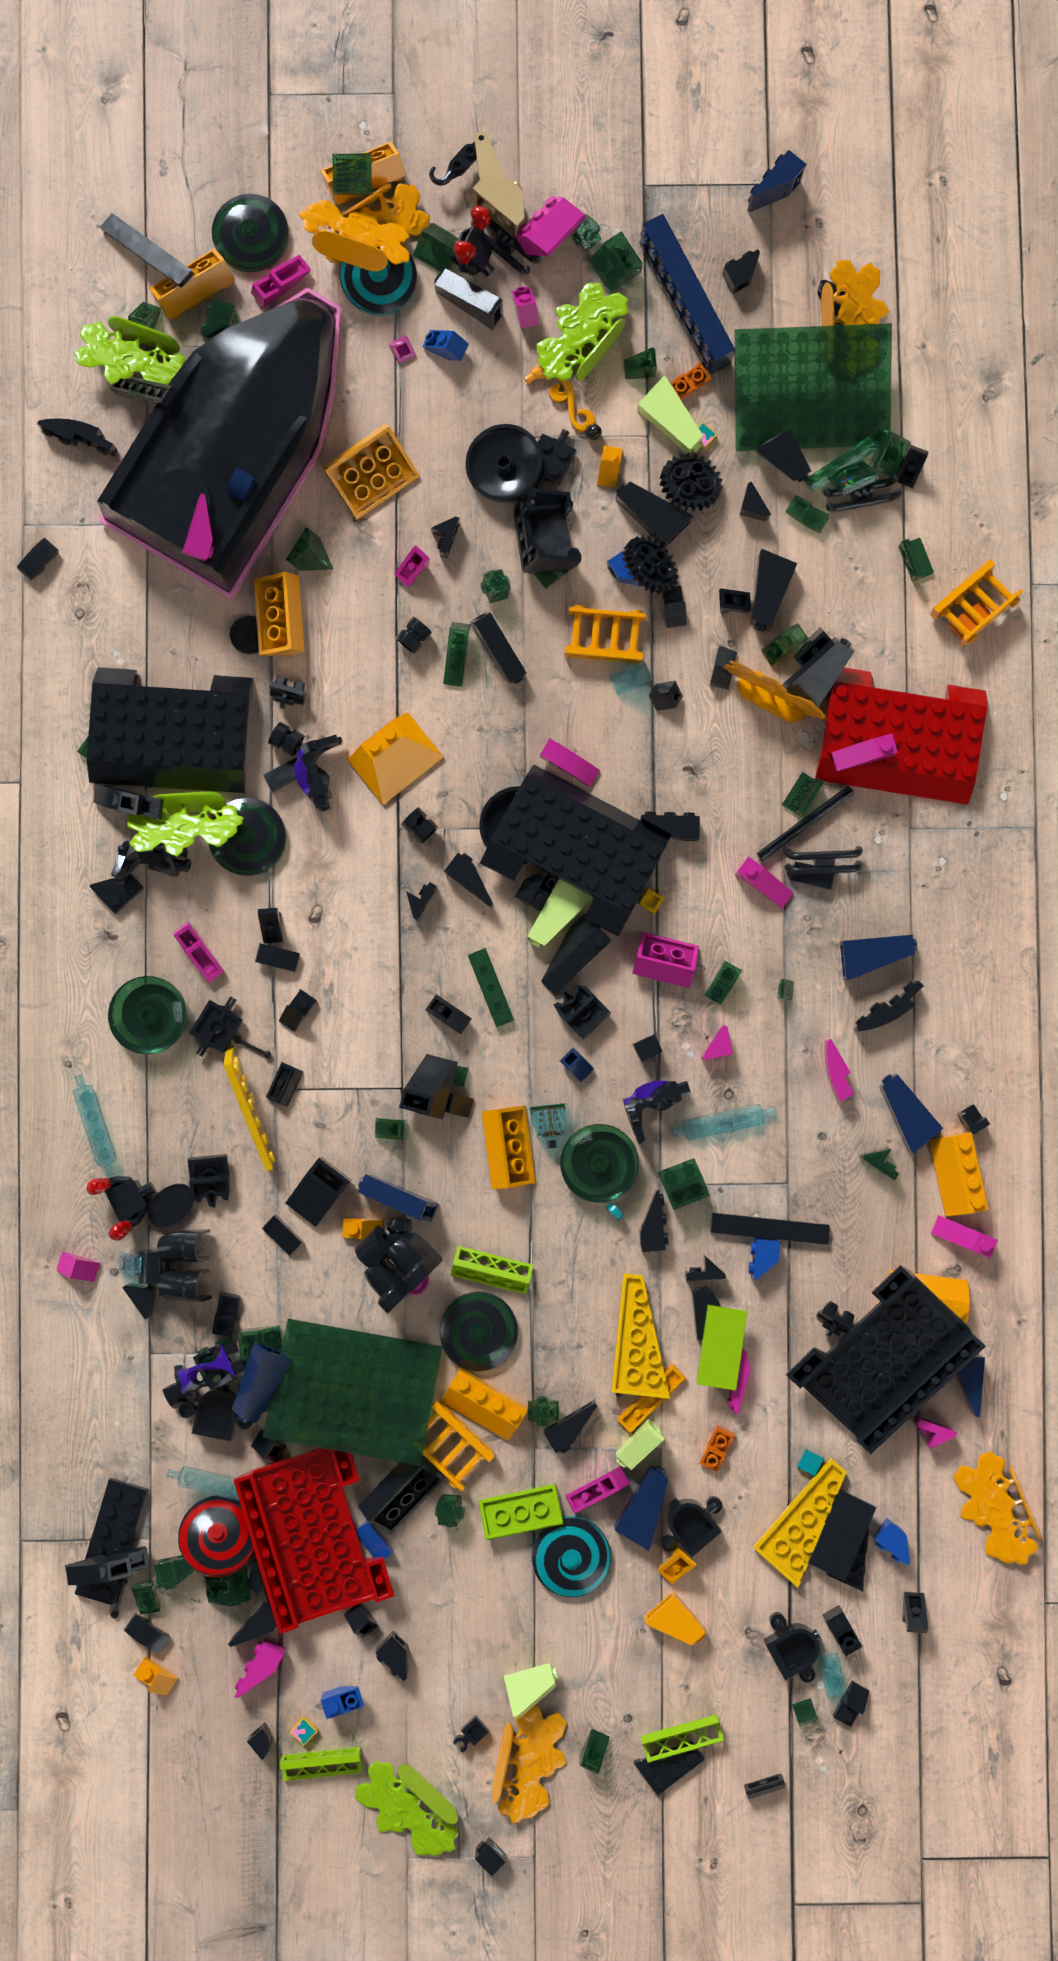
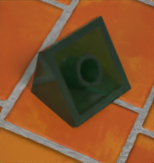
M432 223L422 230L413 256L438 272L443 273L445 269L450 270L454 264L449 257L458 237Z
M884 430L867 468L888 477L898 474L911 442L892 431Z

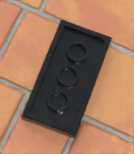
M840 1489L809 1564L846 1581L877 1507Z

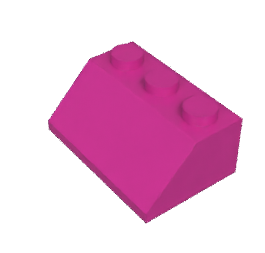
M552 196L545 201V205L541 209L533 213L532 218L520 227V231L515 237L526 255L550 256L586 216L564 197Z
M642 932L632 974L689 988L695 971L699 946Z

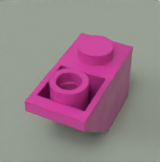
M521 286L511 291L520 328L539 325L536 301L531 288Z

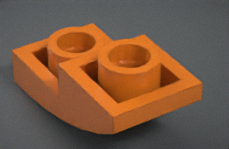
M700 362L686 374H681L670 384L680 400L703 387L712 378Z
M981 601L972 606L984 619L991 614ZM966 612L957 617L969 631L978 625ZM951 623L948 625L960 640L964 637Z
M716 1425L699 1464L718 1472L726 1457V1452L735 1437V1433Z

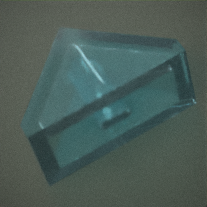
M646 663L628 666L610 677L617 695L653 681Z

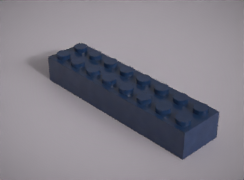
M664 214L643 223L640 233V247L643 252H647L651 268L656 269L660 285L665 286L668 300L670 302L673 301L677 317L679 319L682 318L686 334L688 336L691 335L695 351L697 353L700 352L704 368L706 370L709 369L710 373L713 374L732 364L735 348Z

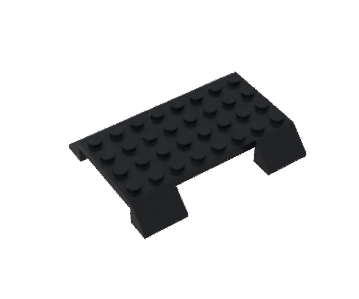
M97 668L92 682L87 747L89 783L245 794V758L250 698H252L253 678L214 675L210 691L136 686L137 670Z
M533 765L492 836L480 864L515 881L524 861L594 897L584 919L619 937L671 836L550 772Z
M899 1265L872 1291V1294L880 1302L829 1351L825 1353L815 1347L812 1348L786 1373V1376L800 1389L804 1387L855 1435L856 1441L870 1454L880 1447L986 1347L954 1311L915 1274L902 1265Z

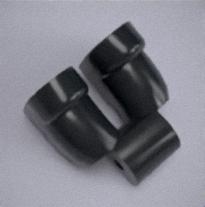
M379 1225L355 1247L357 1258L368 1267L364 1272L365 1278L372 1289L380 1296L378 1305L387 1314L443 1260L437 1251L420 1235L407 1232L398 1240L391 1238Z
M210 1229L181 1230L168 1233L159 1238L157 1250L137 1251L138 1283L158 1284L160 1295L166 1299L187 1302H203L212 1299V1295H198L197 1293L198 1278L200 1275L209 1273V1269L172 1270L169 1268L170 1261L202 1262L209 1260V1256H197L196 1242L199 1235L209 1233Z

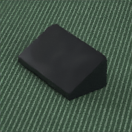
M723 646L718 647L709 686L729 689L732 674L723 665L728 664L732 666L729 661L735 662L736 651Z
M298 757L263 775L272 792L296 780L294 764Z
M281 1062L266 1098L287 1107L298 1086L303 1071Z
M276 1214L262 1228L289 1256L304 1242Z
M782 1774L744 1784L748 1799L786 1788Z

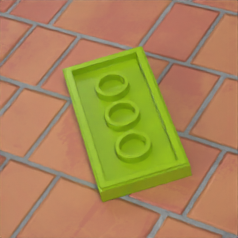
M714 1305L707 1306L696 1380L697 1385L736 1390L747 1310Z
M556 1484L478 1500L486 1541L564 1524Z

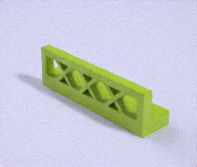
M457 1246L450 1276L526 1295L534 1265ZM460 1253L468 1255L470 1260L458 1259ZM485 1259L490 1264L486 1266L480 1265L478 1260ZM505 1264L509 1269L503 1271L497 1265ZM520 1268L528 1270L527 1276L519 1275L516 1270Z
M717 1714L640 1736L648 1763L724 1741ZM716 1726L719 1738L711 1740L704 1736L708 1728ZM693 1732L701 1736L695 1745L685 1741L687 1736ZM672 1738L681 1741L679 1748L674 1751L666 1747ZM656 1743L662 1747L659 1755L650 1757L648 1745Z
M361 1747L282 1755L280 1770H283L284 1781L363 1773ZM358 1762V1767L350 1768L345 1763ZM340 1764L335 1770H330L325 1766ZM320 1766L316 1772H310L306 1768ZM300 1768L296 1774L288 1775L287 1769Z

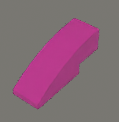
M299 254L270 270L268 276L253 283L251 294L263 308L294 287L311 272V268Z
M550 738L540 754V758L589 787L600 771L574 752Z
M189 921L173 932V936L208 983L225 972Z
M828 1039L825 1041L824 1048L827 1077L837 1101L841 1102L854 1094L845 1079V1076L851 1072L832 1039Z

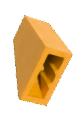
M674 1590L644 1616L645 1623L648 1626L691 1646L695 1642L699 1643L705 1637V1626Z

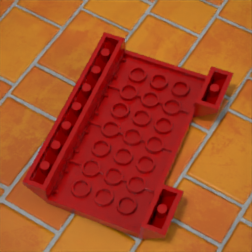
M844 668L831 687L820 759L817 761L814 780L968 805L978 771L988 707L986 691L947 685L945 699L874 688L872 687L871 672ZM893 734L898 752L894 756L836 771L832 752L877 737Z
M349 1442L330 1444L255 1468L233 1479L279 1634L299 1628L300 1623L373 1599L377 1603L395 1597L384 1558H364L343 1486L360 1481Z

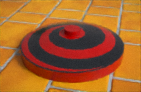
M228 1495L206 1497L194 1504L181 1521L178 1532L180 1552L186 1563L199 1574L208 1577L231 1575L242 1569L255 1553L240 1501L235 1497Z

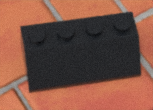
M412 1449L376 1488L364 1498L358 1507L369 1523L391 1535L442 1482L445 1476L424 1455Z

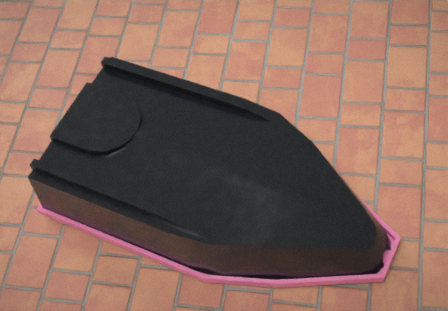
M307 287L276 308L226 328L194 350L168 384L178 390L168 407L160 405L154 407L98 498L97 502L102 512L98 519L99 522L232 600L322 453L335 395L341 307ZM236 468L241 469L256 480V484L244 503L227 494L228 484ZM201 493L205 494L213 540L211 546H214L212 557H207L205 562L182 554Z

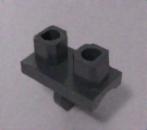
M278 676L274 682L271 681L269 685L270 696L275 697L274 701L281 702V709H285L287 704L291 706L294 703L304 705L305 683L295 681L294 686L290 687L287 686L288 679L282 676Z
M831 1301L817 1312L816 1317L824 1321L822 1327L827 1329L826 1336L830 1337L833 1333L840 1336L841 1332L846 1334L854 1327L852 1323L855 1315L849 1311H844L841 1317L837 1316L835 1313L838 1305Z

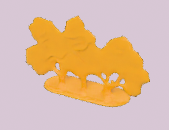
M399 183L391 199L384 198L383 196L391 188V184H386L341 214L343 217L348 218L350 212H360L361 209L380 199L381 209L373 211L377 216L376 219L379 225L389 222L402 225L408 235L416 237L428 232L430 228V215L421 210H416L421 195L414 184L408 186L407 184ZM391 202L393 204V208H390L387 203ZM404 241V242H400L401 244H403V245L407 248V246H406V244H405V241ZM328 256L325 257L330 263H337L340 268V260Z
M325 199L318 201V203L307 205L306 211H301L298 214L304 220L303 227L309 233H315L312 237L314 249L325 256L374 272L383 270L387 266L388 259L394 264L409 261L410 253L400 244V242H404L409 238L406 229L402 225L390 222L379 225L376 219L377 216L368 207L361 209L360 212H350L349 217L345 218L334 204ZM325 225H328L332 229V232L326 231Z
M838 260L836 267L829 273L830 279L837 287V291L833 295V289L829 283H825L822 288L823 354L826 363L830 364L834 359L836 347L840 357L836 360L835 370L839 374H846L853 381L858 379L860 374L868 373L872 369L873 364L877 363L882 356L878 344L867 336V332L869 329H875L879 325L880 319L884 318L890 311L882 300L872 297L880 286L881 273L877 267L868 263L857 272L850 260ZM841 291L845 292V295L839 296ZM834 301L841 305L838 316L835 318ZM835 323H841L844 327V333L839 340H835ZM848 337L846 341H842V339ZM846 344L847 346H849L851 350L850 353H847L844 350H842L843 346L840 345ZM842 354H845L847 359H843Z
M729 661L732 666L728 664L723 665L729 673L739 678L737 687L744 699L790 723L800 722L807 715L812 718L827 720L823 712L812 701L787 693V690L781 686L782 684L775 679L758 671H752L739 662Z
M992 1451L979 1455L975 1470L970 1466L961 1465L953 1476L959 1490L971 1496V1499L963 1504L960 1517L966 1520H973L980 1527L989 1525L992 1528L990 1535L985 1541V1553L987 1555L998 1558L1001 1562L1007 1564L1016 1562L1018 1565H1027L1029 1556L1036 1554L1038 1550L1037 1543L1027 1537L1028 1528L1030 1526L1033 1527L1040 1541H1042V1536L1016 1472L1011 1465L1010 1472L1013 1479L1009 1480L1003 1476L1005 1459L995 1456ZM1002 1480L1004 1483L998 1484L997 1481ZM1011 1485H1016L1021 1497L1020 1500L1014 1501L1007 1494L1006 1490ZM1024 1505L1029 1518L1024 1522L1015 1519L1012 1513L1014 1507ZM1017 1522L1019 1525L1015 1526L1013 1523ZM1020 1527H1023V1529H1021V1532L1023 1533L1020 1535L1019 1538H1016L1014 1535L1016 1530ZM1023 1537H1025L1026 1539L1025 1542H1021V1539Z
M533 1706L520 1719H515L519 1727V1733L513 1737L512 1725L509 1722L506 1723L501 1740L492 1785V1800L494 1804L499 1802L504 1787L507 1797L501 1801L498 1810L502 1815L509 1816L512 1824L520 1823L523 1818L531 1819L539 1811L544 1810L550 1805L548 1792L539 1783L540 1778L550 1777L555 1773L556 1768H562L567 1764L563 1751H559L553 1746L563 1737L567 1722L559 1713L549 1715L546 1719H543L538 1706ZM521 1735H526V1739H520ZM513 1742L519 1746V1750L515 1757L510 1759L509 1756ZM508 1764H514L517 1767L516 1776L507 1781L505 1780ZM518 1779L519 1781L516 1784L513 1783L514 1780ZM510 1785L518 1789L519 1794L517 1796L511 1792L512 1788L509 1787ZM509 1796H512L514 1800L510 1801Z

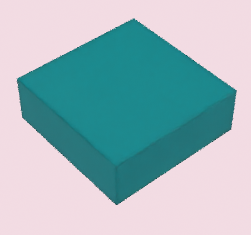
M805 1448L797 1467L816 1476L824 1458Z

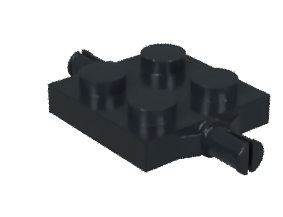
M562 429L558 439L551 438L542 433L538 444L543 456V469L534 488L541 489L544 481L560 486L577 453V449L565 443L569 431L566 430L565 432V429Z
M230 996L225 1006L218 1005L212 1000H209L189 1032L201 1042L196 1052L199 1056L203 1057L208 1047L214 1048L221 1053H224L244 1021L231 1010L237 1001L235 998Z

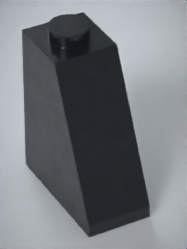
M791 429L783 431L754 448L757 454L792 481L797 480L801 482L809 477L808 473L812 472Z
M697 1286L695 1290H691L697 1340L703 1339L707 1306H721L710 1288L707 1289V1286Z

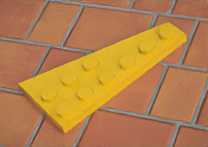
M234 1046L226 1049L223 1066L264 1169L267 1172L273 1169L276 1159L273 1151H270L267 1145L269 1141L266 1133H263L261 1120L255 1110L254 1095L252 1092H249L247 1087L249 1085L247 1077L242 1072L241 1062L236 1055Z
M623 1273L611 1392L670 1399L643 1275Z
M831 1457L753 1545V1548L797 1588L801 1583L800 1580L804 1571H806L810 1556L814 1552L824 1528L828 1513L832 1509L836 1494H838L847 1473Z

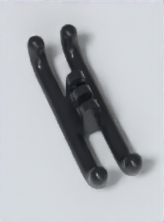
M491 218L490 225L488 226L496 232V242L484 233L487 243L495 253L522 275H528L531 270L530 267L520 264L511 254L516 250L533 264H538L541 257L526 255L520 243Z
M894 474L887 479L836 489L826 487L823 489V495L826 497L851 494L852 501L839 504L829 502L826 504V510L829 512H839L896 500L902 495L900 489L886 495L872 497L874 489L895 484L899 480V476Z
M856 846L855 850L793 852L791 849H786L785 855L787 858L792 860H813L815 866L793 867L788 863L784 868L788 873L794 875L853 873L862 869L861 861H856L854 865L835 866V859L859 857L862 855L863 849L861 846Z

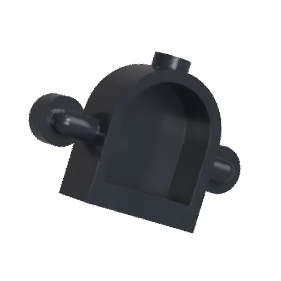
M226 1384L216 1389L208 1390L201 1397L197 1406L193 1402L185 1401L178 1409L180 1416L183 1418H189L195 1414L192 1434L231 1441L234 1438L236 1423L240 1429L246 1430L252 1426L253 1422L248 1421L244 1423L237 1418L238 1415L232 1410L236 1395L228 1389L229 1385Z
M717 1496L709 1497L706 1501V1508L693 1499H674L669 1504L670 1510L668 1513V1523L673 1535H664L661 1539V1546L666 1552H672L676 1549L679 1542L691 1557L697 1554L722 1532L720 1526L711 1516L712 1513L716 1514L721 1511L722 1502Z
M780 1612L772 1613L769 1621L772 1628L778 1631L763 1640L781 1674L787 1680L799 1673L802 1681L806 1683L812 1682L816 1674L811 1665L815 1663L819 1656V1641L822 1640L816 1629L812 1631L808 1626L801 1623H793L785 1627L786 1619L784 1615Z

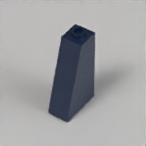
M913 935L841 941L843 981L856 978L914 955L915 950H917L916 939H913Z
M888 1074L881 1080L883 1084L879 1088L909 1153L914 1154L938 1134L943 1127L898 1074Z
M365 1174L358 1185V1193L421 1221L432 1222L439 1205L435 1201L373 1175Z
M256 1342L252 1345L232 1407L240 1421L244 1423L248 1421L257 1423L292 1363V1360L282 1351Z
M650 1465L614 1524L615 1531L648 1551L651 1548L668 1483V1476L665 1474L666 1470L658 1465L655 1467Z

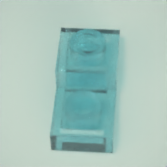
M119 1252V1272L131 1276H140L141 1255Z
M838 1652L818 1656L826 1697L846 1693Z

